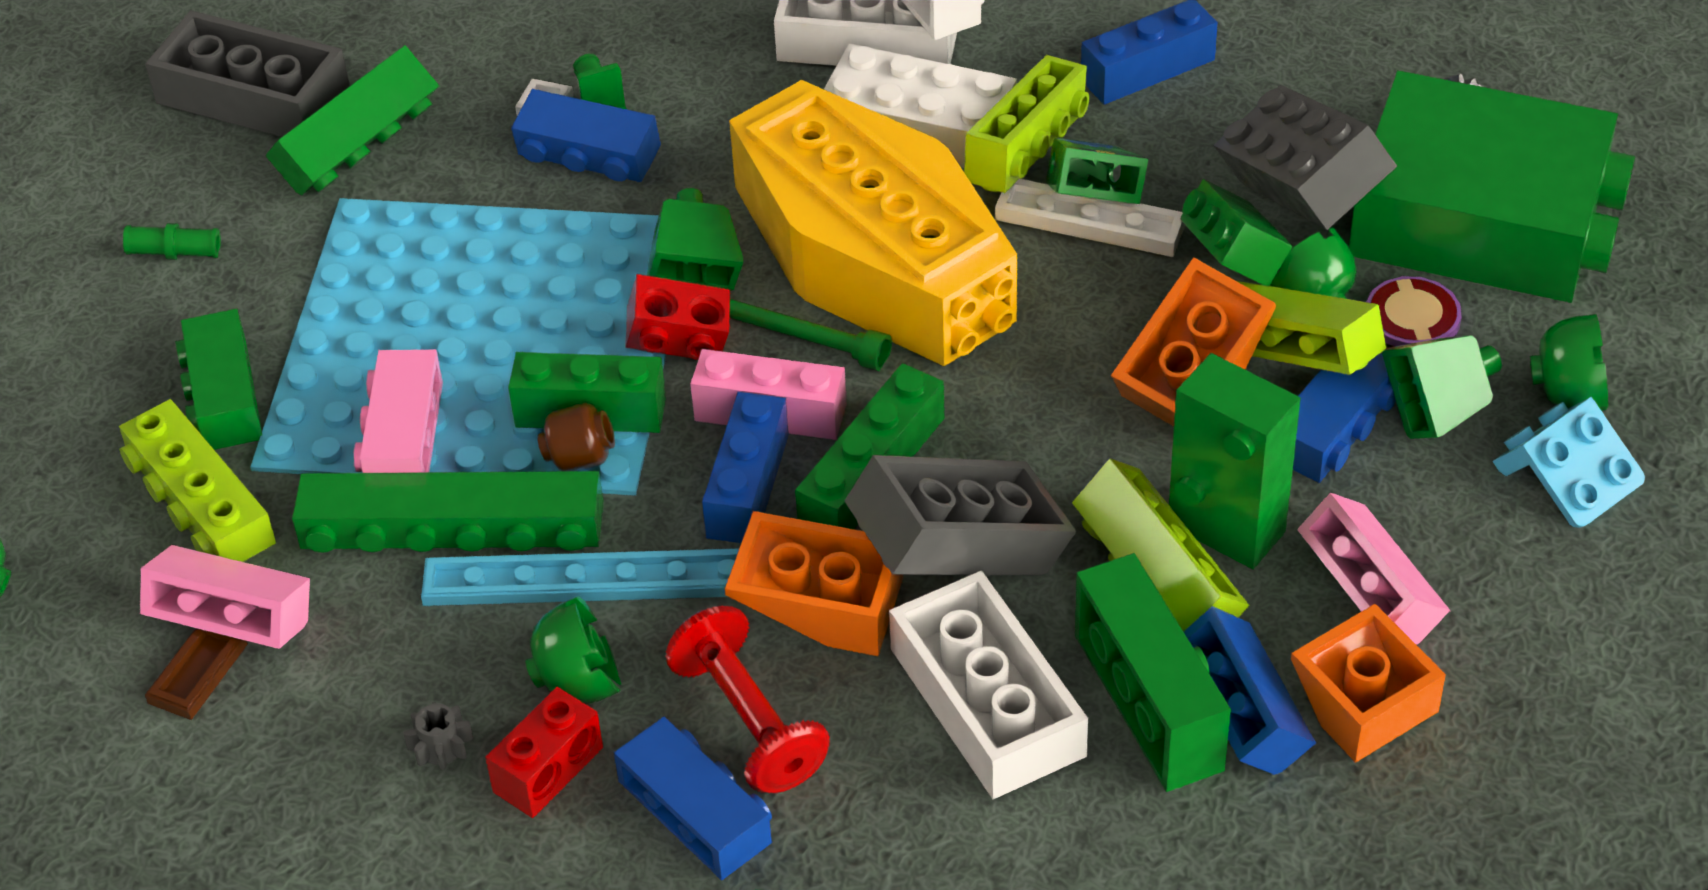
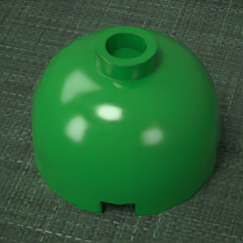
M1329 228L1328 238L1324 239L1320 232H1317L1294 246L1269 286L1347 299L1345 295L1352 288L1357 272L1355 259L1348 245L1334 228Z
M1597 314L1575 316L1555 323L1541 337L1539 355L1530 356L1533 385L1543 384L1547 398L1555 405L1564 402L1569 409L1592 397L1601 411L1608 408L1606 366L1602 358L1601 346H1603Z
M579 596L559 604L542 616L534 626L530 638V648L533 657L526 659L525 663L530 678L537 688L546 685L548 690L552 692L556 687H559L587 705L620 692V689L612 680L621 685V680L608 640L605 635L599 637L594 627L589 625L597 621L586 602Z

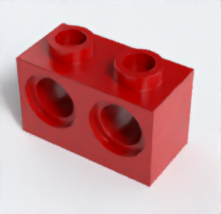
M637 274L627 304L625 348L699 360L702 349L723 352L729 334L730 289Z
M556 687L485 756L493 793L531 818H534L603 748L598 712L561 688Z

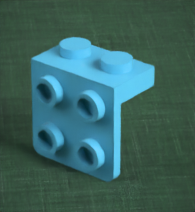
M1592 397L1569 409L1564 402L1554 406L1538 417L1543 426L1534 432L1530 426H1527L1504 441L1508 450L1492 461L1499 472L1505 476L1530 465L1568 523L1577 528L1584 527L1642 485L1645 480L1643 471Z

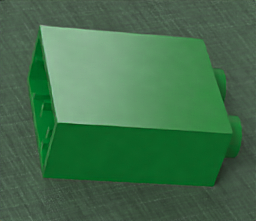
M1397 70L1375 134L1397 167L1354 205L1349 243L1351 253L1356 258L1572 303L1581 268L1601 273H1607L1619 217L1596 213L1597 206L1623 211L1635 156L1611 151L1618 113Z

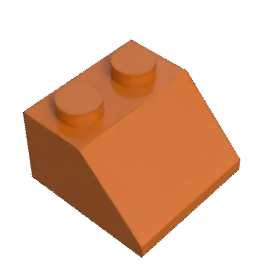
M1376 603L1291 654V661L1320 726L1355 763L1439 712L1446 674Z

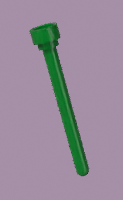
M730 299L731 319L851 353L852 358L858 360L859 365L862 367L880 371L890 356L892 338L889 334L869 330L867 333L859 332L857 335Z

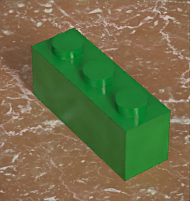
M1203 179L1199 187L1189 193L1183 204V214L1180 219L1221 265L1262 285L1269 286L1293 246L1249 201Z
M238 308L181 320L184 339L175 341L181 369L188 368L189 371L180 373L186 401L193 400L194 403L193 405L185 406L187 419L214 450L259 441L260 436H262V427L246 338Z
M516 352L508 386L516 428L544 429L545 419L549 413L580 403H588L593 405L597 411L603 410L606 412L613 431L660 433L666 401L661 357Z

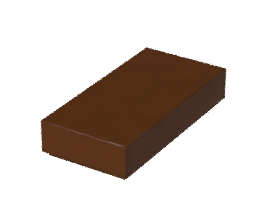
M195 628L145 694L147 703L192 720L246 648L248 642Z

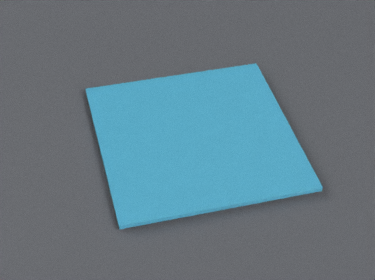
M339 198L262 430V436H260L250 466L251 471L290 474L363 473L356 472L354 447L356 442L363 441L364 435L361 432L360 413L362 406H369L370 399L367 395L366 385L368 370H375L378 350L432 349L437 351L443 386L429 472L560 471L553 461L546 462L541 455L538 445V434L544 432V429L515 427L508 389L516 352L661 357L664 368L666 354L625 348L627 304L636 275H647L653 235L659 215ZM613 431L615 447L609 449L606 461L601 465L580 471H599L602 493L636 496L649 432Z

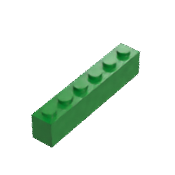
M599 471L301 473L292 520L300 549H311L321 553L329 552L333 549H361L366 552H378L383 548H410L418 552L430 551L433 548H461L465 551L474 552L483 548H511L516 551H528L533 547H560L564 550L576 551L583 547H599L604 500Z

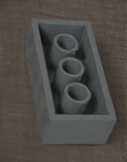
M192 10L188 12L145 63L157 104L281 137L350 87L341 48Z
M1279 85L1277 88L1266 92L1259 99L1257 106L1243 119L1229 125L1224 132V136L1213 145L1239 181L1246 187L1326 230L1397 167L1369 125L1283 85Z
M873 455L845 499V503L857 519L859 527L866 533L880 554L882 562L892 574L972 575L982 570L985 575H1043L1050 571L1077 532L1026 461Z

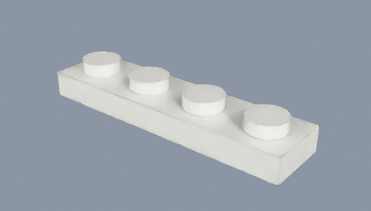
M1018 179L1006 193L1001 192L995 206V220L1170 257L1174 256L1185 224L1180 219L1183 212L1141 203L1134 204L1058 194L1048 184Z

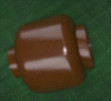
M580 403L549 413L545 419L544 432L538 434V445L543 459L546 462L553 461L560 471H580L603 464L609 455V449L615 447V437L610 419L605 411H597L591 404Z

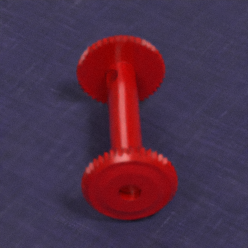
M715 606L701 610L685 620L672 635L666 650L667 665L675 675H682L683 678L685 676L687 678L690 676L694 678L696 675L699 676L708 671L758 742L759 747L754 748L755 752L750 753L752 756L748 758L749 761L745 763L747 766L744 768L746 770L744 772L746 782L753 790L761 793H779L800 785L811 777L823 763L830 746L828 731L818 721L814 722L812 720L810 722L807 720L805 722L802 720L800 723L797 721L795 724L791 723L788 726L780 719L736 656V652H739V648L743 647L742 644L746 642L745 638L748 637V629L750 628L748 626V619L741 610L733 606Z

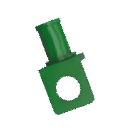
M584 54L575 60L573 68L577 76L580 99L627 109L625 106L621 69L617 63L602 67L599 58L594 54Z

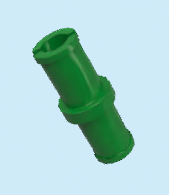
M167 223L165 228L126 225L123 232V249L126 255H165L167 260H177L178 255L218 258L221 246V235L218 228H179L177 223Z

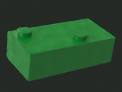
M1210 353L1176 390L1169 506L1199 542L1254 570L1286 532L1301 397Z
M1132 553L1077 572L1075 637L1165 791L1169 792L1224 772L1231 708L1209 674V665L1203 651L1198 646L1192 647L1136 554Z

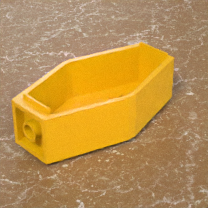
M803 80L729 120L735 188L793 290L805 301L868 331L875 330L889 334L893 343L942 366L948 365L960 356L968 355L975 347L994 335L1005 332L1012 324L1017 322V253L949 148L939 140ZM866 186H874V188H864V187H866ZM929 235L936 236V238H924V237H925V236H929Z

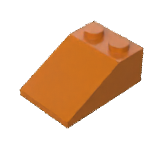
M1193 257L1113 371L1111 377L1122 397L1174 426L1176 390L1210 353L1246 369L1276 308V304Z
M753 511L725 586V595L827 647L879 656L890 621L889 610L894 608L903 575L891 573L882 562L880 554L864 531Z

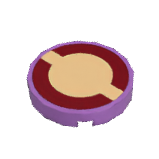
M1401 276L1384 281L1372 290L1366 301L1379 305L1385 342L1394 347L1454 337L1460 329L1462 318L1461 305L1453 292L1439 282L1423 277Z

